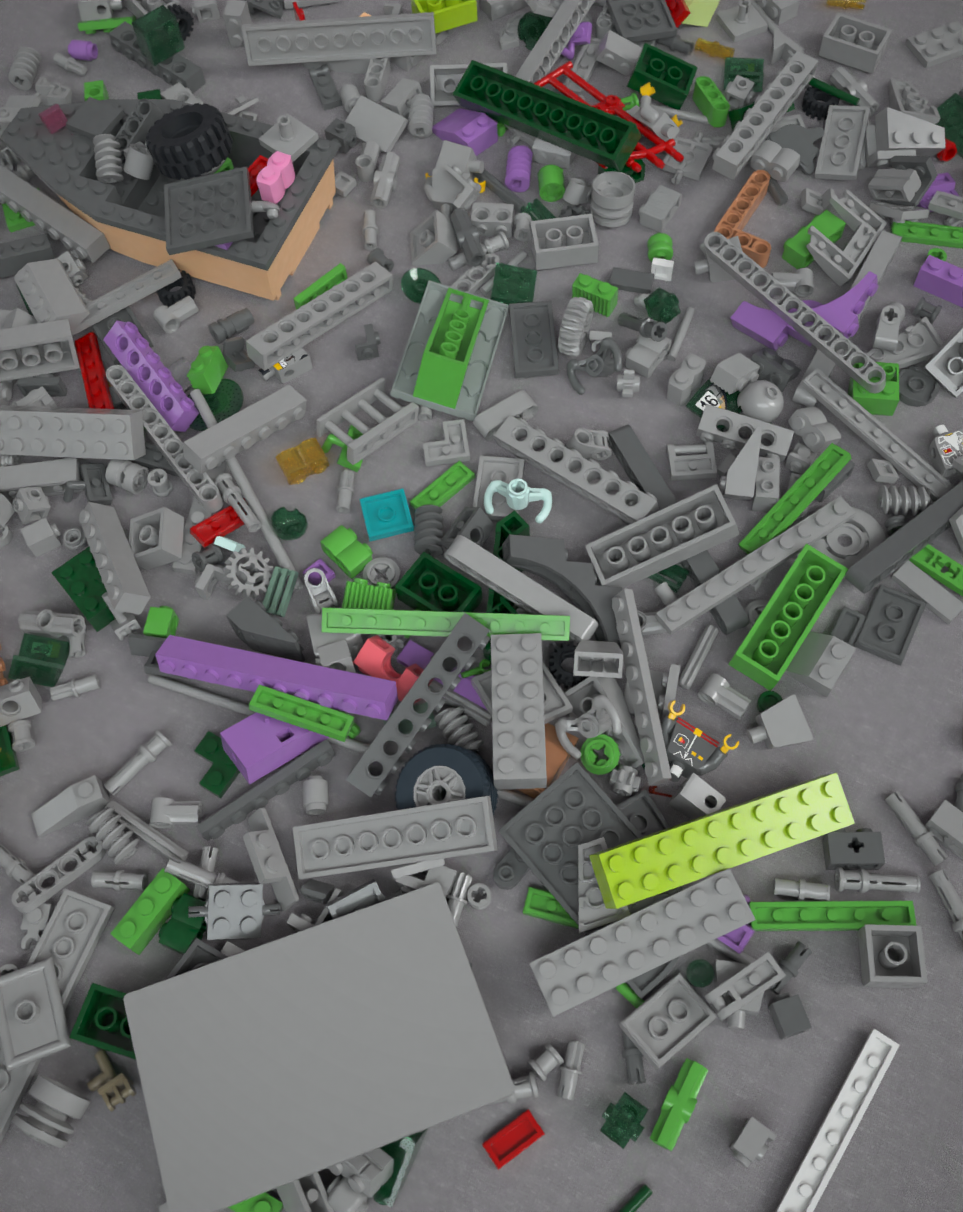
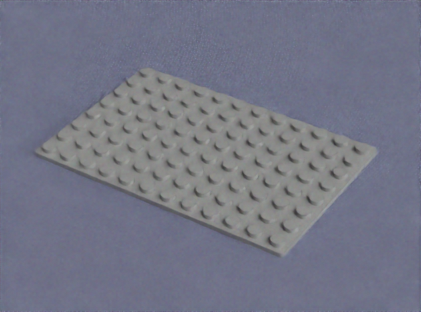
M433 883L130 992L123 999L169 1212H217L513 1095L515 1091L439 883Z

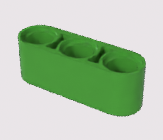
M706 76L696 78L692 96L693 101L702 114L707 117L711 126L717 128L725 126L730 104L711 78Z

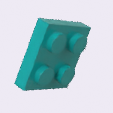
M404 488L359 499L370 542L414 531Z

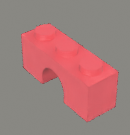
M378 635L368 638L353 663L365 675L396 681L398 700L402 702L424 669L415 663L407 667L403 674L397 673L391 666V656L396 649ZM433 679L429 681L428 686H430Z

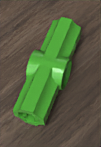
M686 1058L674 1085H671L660 1108L662 1111L649 1137L650 1140L669 1151L673 1150L684 1124H687L696 1106V1097L709 1071L708 1069Z

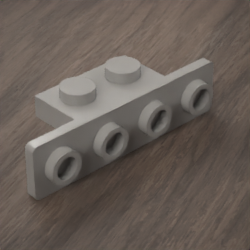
M265 807L259 808L248 818L252 832H247L243 836V840L259 883H271L278 904L280 903L281 911H287L299 901V896Z

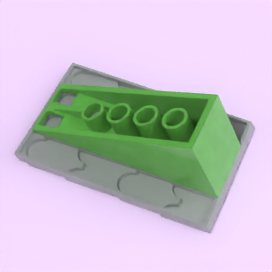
M429 280L390 396L398 399L402 398V400L414 402L424 407L441 412L444 411V413L474 421L509 305Z

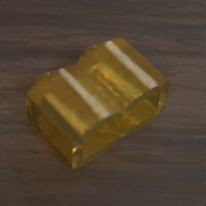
M316 437L307 439L296 447L284 450L276 456L278 465L289 485L300 484L309 475L320 474L330 466Z

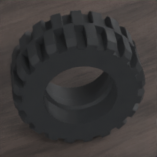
M200 103L191 106L185 105L183 108L174 109L173 112L163 115V118L154 122V126L150 127L146 136V146L158 170L164 176L175 180H180L181 178L186 180L212 171V168L218 167L223 160L227 159L233 145V139L221 112L214 106L205 103L203 105Z

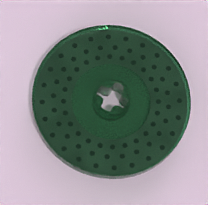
M223 378L219 382V387H217L214 394H203L217 423L238 413L242 407L244 400L243 391L233 380ZM189 394L187 397L193 401L191 395ZM200 413L193 423L189 425L190 428L198 431L208 429Z

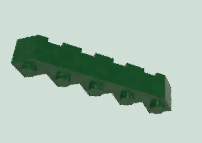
M515 510L496 523L493 555L503 561L502 544L509 535L530 536V526ZM489 588L486 613L518 614L513 608L515 605L513 602ZM491 638L483 648L484 657L490 661V664Z

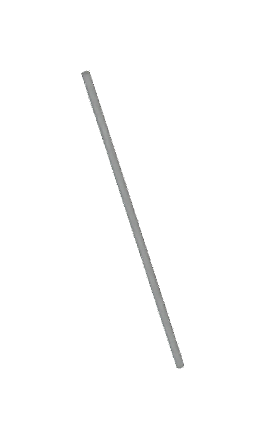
M150 674L148 678V683L248 716L256 713L249 710V705L158 675ZM330 737L327 739L330 743L361 753H365L370 746L350 738H346L345 742ZM385 750V752H386L387 754H390V755L396 754V753H393V752H390V751ZM401 755L399 760L402 761V764L400 766L405 767L404 764L408 762L409 758ZM498 789L497 791L498 798L525 807L534 800V798L506 789Z

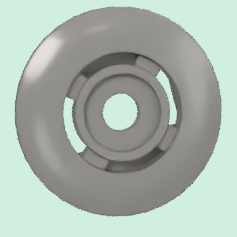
M852 507L856 511L854 518L810 545L848 568V570L886 540L880 524L865 511ZM840 536H847L851 539L852 544L844 547L838 543L837 539Z

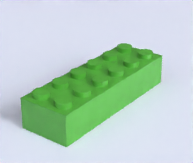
M806 544L728 665L771 691L781 679L845 576L848 568Z

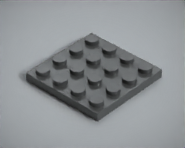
M247 166L164 185L166 250L169 255L254 237L250 176Z

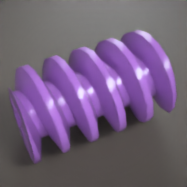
M520 145L511 148L508 152L505 177L507 188L519 193L525 192L530 186L533 157L530 148Z

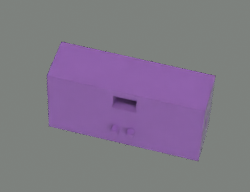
M257 712L220 732L224 751L249 784L329 738Z

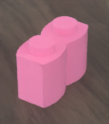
M279 151L275 152L269 158L267 166L259 172L257 184L262 200L275 204L283 198L285 189L294 182L295 171L291 155Z

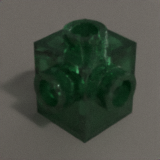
M660 287L644 299L648 316L655 321L667 324L681 313L677 296Z
M624 1092L617 1104L614 1105L610 1102L601 1116L606 1121L600 1132L624 1149L630 1139L636 1142L645 1128L640 1123L649 1109Z

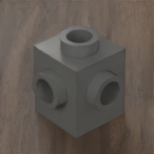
M337 118L324 130L326 139L338 142L339 151L345 154L357 143L355 127Z

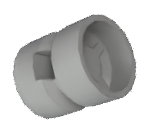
M112 459L107 467L105 478L109 484L123 488L133 494H139L148 483L147 476L149 470L129 460Z

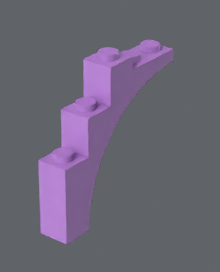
M869 271L855 287L843 296L827 304L812 308V310L847 339L850 336L853 337L859 329L858 315L865 306L864 302L869 296L872 297L878 289L877 275ZM743 301L731 317L734 328L775 351L779 346L782 347L786 343L788 334L809 347L812 345L772 310L759 308ZM806 322L804 326L809 327L812 326L814 323Z

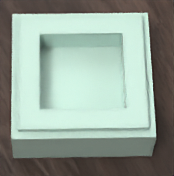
M217 536L214 544L233 552H239L242 548H246L245 545L222 536Z

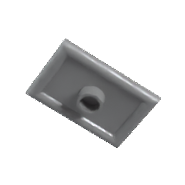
M52 957L0 976V1040L7 1072L72 1047Z

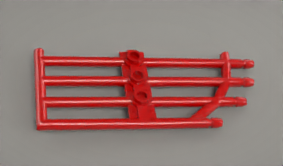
M571 61L566 62L533 83L541 87L549 83L566 97L591 106L556 79L564 74L599 101L598 104L592 107L612 115L616 114L622 119L635 123L639 132L656 146L647 149L639 142L634 148L636 151L632 152L626 162V165L631 167L633 171L639 173L642 169L634 160L644 158L657 168L663 169L665 163L656 156V154L666 152L678 162L683 161L684 156L673 148L676 145L674 139H669L665 142L634 119L633 116L623 110L625 104L621 102L619 97L615 95H608L606 97L571 70L573 68ZM599 164V166H601L604 169L608 168L607 166Z

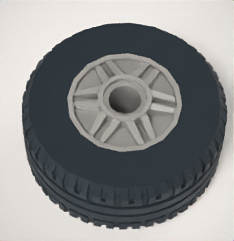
M451 744L430 745L423 748V750H419L413 757H410L408 762L404 764L405 767H402L401 773H399V779L397 778V785L395 786V801L397 802L396 808L398 810L490 796L493 816L495 814L496 804H498V789L494 787L493 771L490 769L489 764L472 750Z

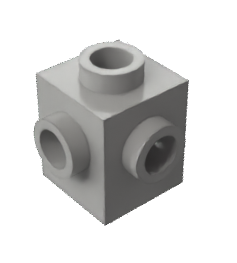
M737 75L733 82L730 81L725 90V98L730 104L731 109L752 102L755 92H753L755 82Z
M66 251L57 258L62 263L75 287L83 284L84 280L89 277L85 272L87 267L80 258L77 259L69 251Z
M41 487L21 488L13 499V508L18 512L23 524L34 523L47 517L51 508L49 499L44 495Z

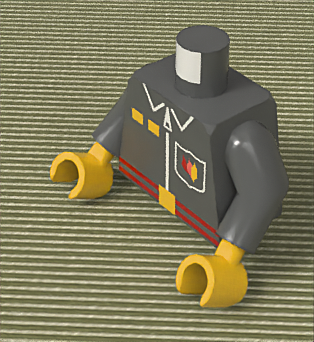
M676 700L669 702L668 710L670 713L665 715L661 723L672 777L669 780L672 782H678L681 776L688 778L692 773L702 776L715 770L728 756L727 752L729 749H736L739 745V740L733 747L727 745L726 740L732 735L729 734L724 737L723 745L720 748L718 747L720 742L681 717L675 719L676 716L683 714L685 711L684 704L681 705L678 712L673 711V705Z

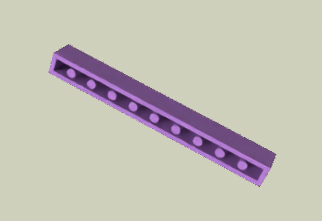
M173 635L167 637L155 654L160 672L252 692H256L260 684L331 709L386 721L398 701L396 681Z

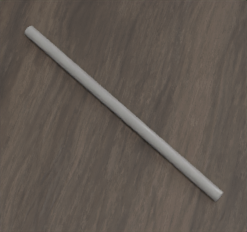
M200 389L191 391L190 395L207 428L216 425L217 421ZM236 457L225 460L238 487L242 490L241 492L248 506L261 522L260 529L280 567L296 571ZM299 576L293 590L294 592L304 587Z

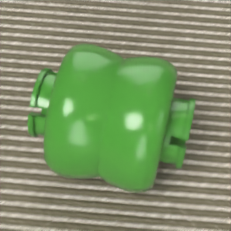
M665 233L652 235L647 241L648 259L651 262L653 258L671 260L673 256L672 238Z

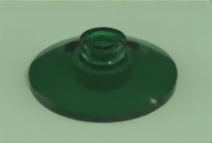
M413 268L404 273L401 279V289L408 299L421 304L428 281L440 284L441 282L431 271L424 268Z

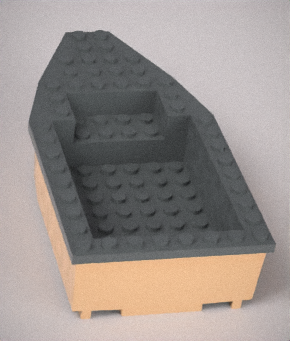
M141 99L99 100L122 109L125 114L109 134L116 137L133 108ZM148 99L162 110L163 115L173 112L174 109L183 108L185 105H193L174 99ZM84 102L21 108L0 136L3 143L55 192L75 215L104 233L111 250L157 267L172 259L176 267L180 269V272L184 270L191 277L273 301L279 300L281 297L283 284L289 275L293 276L320 228L319 222L326 209H331L333 206V196L336 193L333 158L339 150L338 142L319 138L292 162L295 180L291 186L285 189L283 198L276 203L280 209L278 218H268L267 212H252L254 237L234 241L228 250L211 246L169 255L166 250L164 185L183 180L170 179L164 176L154 164L149 180L133 177L123 170L122 173H119L124 176V179L120 182L104 183L98 181L93 139L71 131L66 126V122ZM221 112L233 139L231 153H228V158L232 160L234 169L246 166L248 169L260 155L268 159L273 155L272 152L261 146L259 138L273 125ZM121 155L120 157H118L122 160V164L119 166L124 168L126 160L125 157ZM259 189L251 197V202L264 201L261 199Z

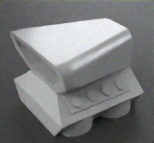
M308 614L306 616L316 658H319L318 647L346 639L352 661L355 660L364 645L362 634L322 632V614Z

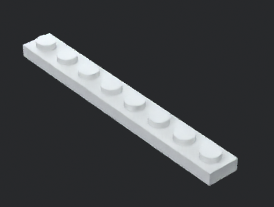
M872 1029L775 1212H813L900 1046L876 1029Z

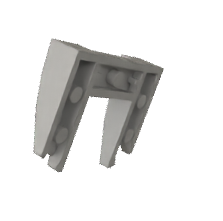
M849 190L843 193L844 198L838 199L835 194L828 200L840 217L854 231L842 250L838 248L813 225L808 229V234L811 237L810 243L806 247L818 265L840 287L851 278L887 224Z

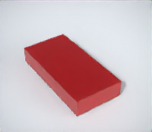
M527 1109L482 1145L497 1169L500 1170L543 1137L545 1133L529 1109Z

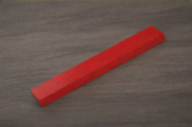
M90 332L74 341L89 408L114 409L97 336Z

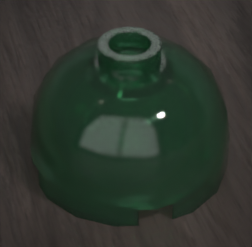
M531 10L520 18L518 22V35L520 40H523L526 44L525 47L532 51L551 22L552 17L536 14Z

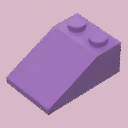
M459 108L432 127V132L441 140L471 147L476 156L498 141L497 123L482 112Z

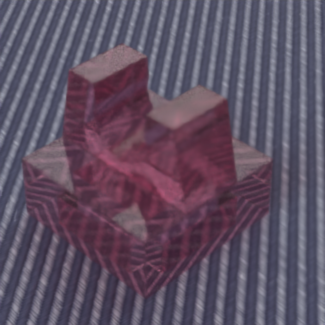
M53 104L38 114L51 134L64 127L68 121L58 104Z

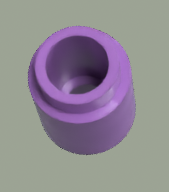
M72 40L68 45V53L75 60L92 61L98 56L97 46L91 41Z

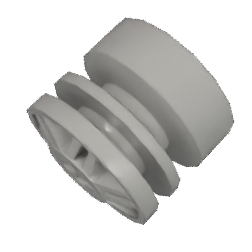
M609 171L601 173L594 178L590 214H592L593 220L597 224L606 227H620L631 220L636 185L629 175L622 172Z
M39 1074L28 1092L38 1100L36 1105L22 1102L19 1108L29 1114V1117L15 1114L11 1122L19 1127L25 1135L42 1144L65 1148L68 1140L59 1134V1131L73 1134L74 1128L65 1120L67 1117L81 1119L91 1100L75 1090Z

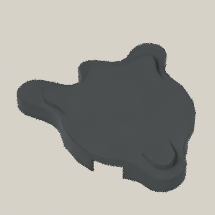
M788 124L776 132L769 133L765 140L773 141L782 148L796 151L800 155L798 168L805 175H811L815 171L813 159L820 152V149L814 146L813 143L822 138L824 130L822 127L806 129L800 125Z

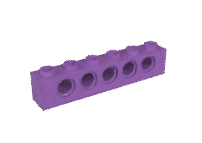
M116 321L103 339L172 430L186 432L199 415L194 402L187 397L183 387L172 377L171 371L162 364L160 357L150 348L149 342L138 332L137 326L131 322Z

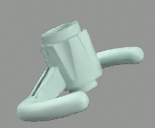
M514 479L509 484L501 480H494L486 488L484 494V508L489 515L494 512L492 497L495 492L506 497L508 506L514 510L526 508L529 502L543 500V508L535 518V521L539 524L548 517L552 507V494L548 489L530 488L527 482L522 479Z

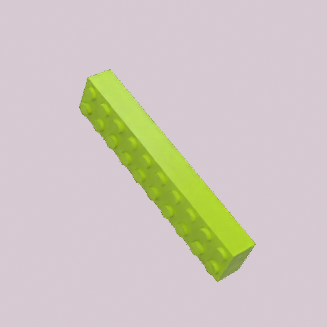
M832 773L818 776L591 854L589 858L606 909H618L855 824L838 774Z

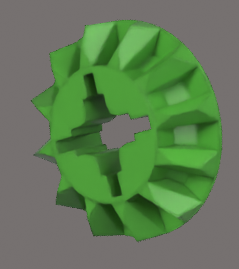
M600 734L596 737L588 738L583 743L581 761L589 772L603 775L612 772L619 765L618 761L621 753L619 752L618 743L610 736ZM605 747L604 754L607 755L609 760L600 759L598 761V755L593 749L602 750Z

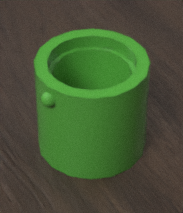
M557 165L544 166L538 172L539 195L544 201L555 202L564 195L563 169Z

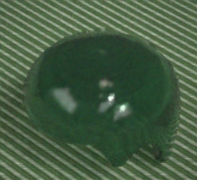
M280 507L271 516L273 531L280 539L297 540L307 531L308 522L306 516L299 512L297 508L293 511H288L285 507Z

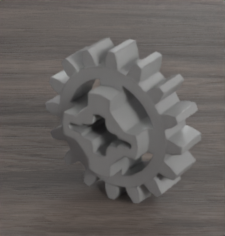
M242 548L239 552L234 551L230 555L231 557L225 561L226 566L222 571L228 574L223 580L230 581L228 589L233 587L236 589L234 595L237 596L241 592L244 599L250 594L255 599L259 594L262 596L267 592L266 589H268L272 577L270 571L274 567L267 565V562L270 560L269 558H261L263 552L260 551L258 554H254V548H251L248 552H246L245 548ZM244 560L243 564L236 565L237 562ZM261 582L260 585L253 587V584Z

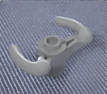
M597 695L593 699L591 710L578 718H560L555 723V730L560 744L565 751L573 758L579 759L581 752L570 742L566 731H578L584 737L593 738L609 730L612 724L613 733L619 735L622 733V724L614 704L605 695Z

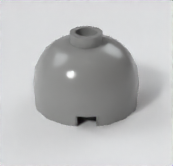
M758 380L750 383L739 393L737 398L738 407L741 405L743 410L742 415L770 424L777 419L783 410L784 398L782 392L775 384L767 380Z

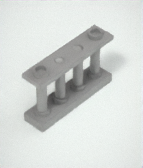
M382 377L376 382L370 383L368 387L326 414H322L317 419V435L321 437L328 431L347 445V461L354 465L417 423L419 406L411 402L407 406L401 407L385 394V379ZM379 399L395 414L386 418L370 404ZM363 410L379 424L374 428H369L354 415ZM346 420L363 435L357 439H352L338 425Z

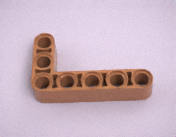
M756 170L726 211L714 232L721 233L727 239L738 236L742 251L760 267L764 268L768 264L770 256V243L742 231L766 196L770 174L765 170Z

